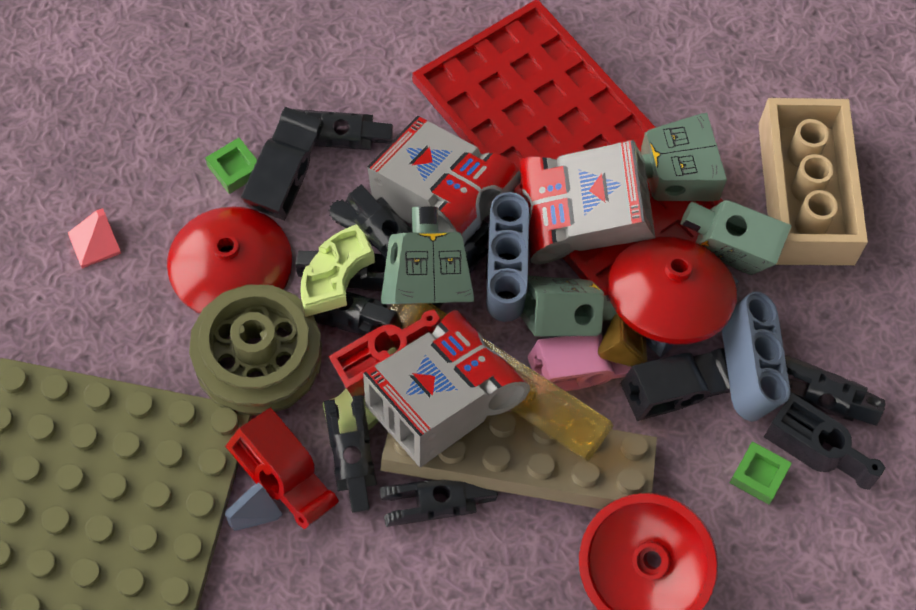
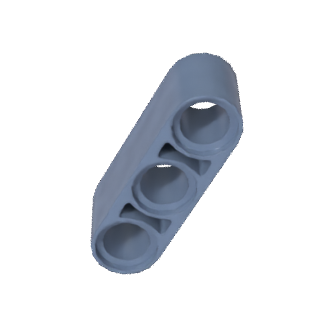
M513 192L502 193L495 197L491 204L489 219L486 306L489 314L502 322L513 321L520 317L524 310L527 292L529 207L524 197ZM509 216L515 218L516 221L507 222L500 218ZM508 253L514 255L516 258L513 260H505L499 257V255ZM507 291L513 293L516 297L503 299L497 294Z
M752 292L736 304L731 319L722 329L733 407L743 419L750 422L761 419L787 402L790 397V385L776 305L766 294Z

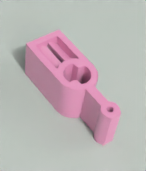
M601 333L598 336H561L538 339L527 357L539 395L579 390L604 384L611 379L625 377L631 367L604 360L598 355V348L604 338Z

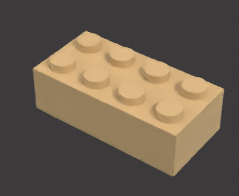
M768 98L758 124L767 215L792 225L776 265L855 266L868 240L849 99Z

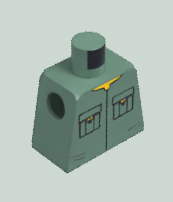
M707 113L691 116L649 129L645 132L641 154L645 160L647 179L652 197L655 200H720L727 178Z
M724 200L710 210L691 202L681 220V225L699 233L696 240L697 244L712 251L725 264L749 275L756 274L777 264L792 226L729 200Z
M412 207V233L391 234L389 238L381 304L474 302L463 236L460 232H438V207Z
M528 275L525 306L520 317L534 336H598L601 333L602 321H612L614 315L617 314L611 304L609 295H604V292L593 281Z

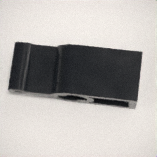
M288 107L283 109L272 138L268 139L264 144L241 195V199L248 208L285 221L307 173L311 151L324 125L322 119Z
M718 348L693 356L692 353H682L633 365L620 384L636 420L640 421L674 412L700 403L708 397L729 393L730 385L725 349Z
M791 393L788 401L785 402L764 435L765 439L810 468L819 472H829L838 468L855 479L857 485L863 489L870 490L886 468L880 460L869 459L852 448V437L848 429L841 423ZM824 442L833 447L830 452L822 447Z

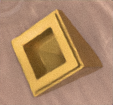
M615 314L598 348V355L604 360L630 367L647 362L646 337L630 328L618 314Z

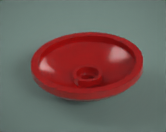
M221 207L198 215L178 232L168 253L167 271L172 288L179 299L195 312L201 313L204 307L223 292L244 285H273L284 290L292 271V251L289 240L282 228L267 215L245 207ZM225 246L233 247V249L227 253H223L220 251L221 248Z
M655 237L654 239L638 241L628 246L615 259L608 279L609 298L619 317L639 334L668 344H692L716 335L731 319L737 302L736 284L725 263L707 248L695 242L677 237Z
M637 493L611 502L592 519L581 541L579 571L584 589L598 610H703L710 600L716 585L718 555L709 529L691 508L666 495ZM649 551H655L660 555L661 564L659 567H652L647 562Z

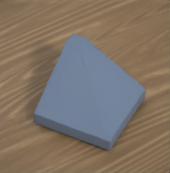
M259 482L255 483L225 511L229 526L234 531L276 521L283 515Z

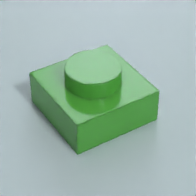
M240 138L235 139L205 157L208 168L229 194L247 184L257 161Z
M752 441L729 483L769 505L792 463Z

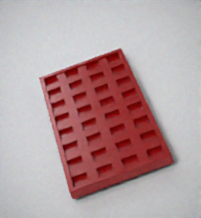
M534 0L412 73V82L461 139L478 147L481 154L494 153L508 158L515 163L519 170V161L522 158L546 157L557 160L562 155L634 140L641 152L645 132L656 128L539 0ZM520 182L512 192L524 197L528 203L530 213L531 204L528 198L523 195L522 182ZM648 183L655 237H677L696 243L699 233L681 225L682 217L688 205L694 202L710 210L723 202L721 198L717 201H657L652 197ZM636 242L584 251L574 250L563 257V259L580 279L593 281L604 292V295H609L608 279L615 259L624 249Z

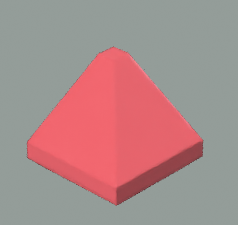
M103 208L96 210L68 232L82 268L121 254Z

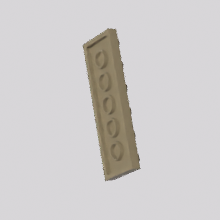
M506 411L496 415H487L483 423L421 468L388 432L381 458L380 471L432 480L461 481L494 491L603 509L611 502L631 494L652 493L657 437Z

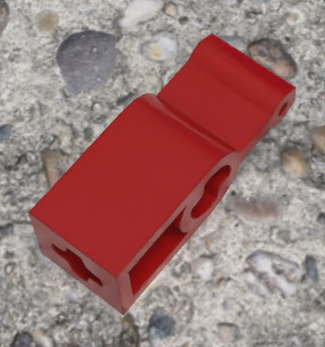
M429 310L423 313L420 320L403 330L395 325H383L328 357L350 395H363L365 398L363 373L390 357L391 355L387 351L395 347L396 352H398L426 333L432 334L441 322V319L435 310Z
M271 407L241 426L225 447L256 484L259 482L272 499H280L294 515L296 523L304 530L339 503L335 493L328 490L315 475V464L309 452Z

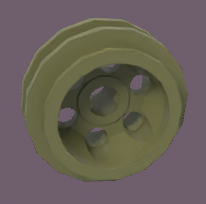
M244 285L223 292L203 308L191 329L189 355L201 389L218 406L230 408L239 415L258 416L270 407L275 412L290 408L310 391L321 370V334L314 316L305 317L302 301L295 294L273 285ZM281 327L289 332L290 335L280 337L276 334V331ZM261 338L259 343L248 344L250 339ZM281 356L291 357L282 367L276 364L277 359ZM223 358H233L235 360L234 366L230 369L221 367L220 361ZM256 371L264 375L254 378L248 377L252 372Z

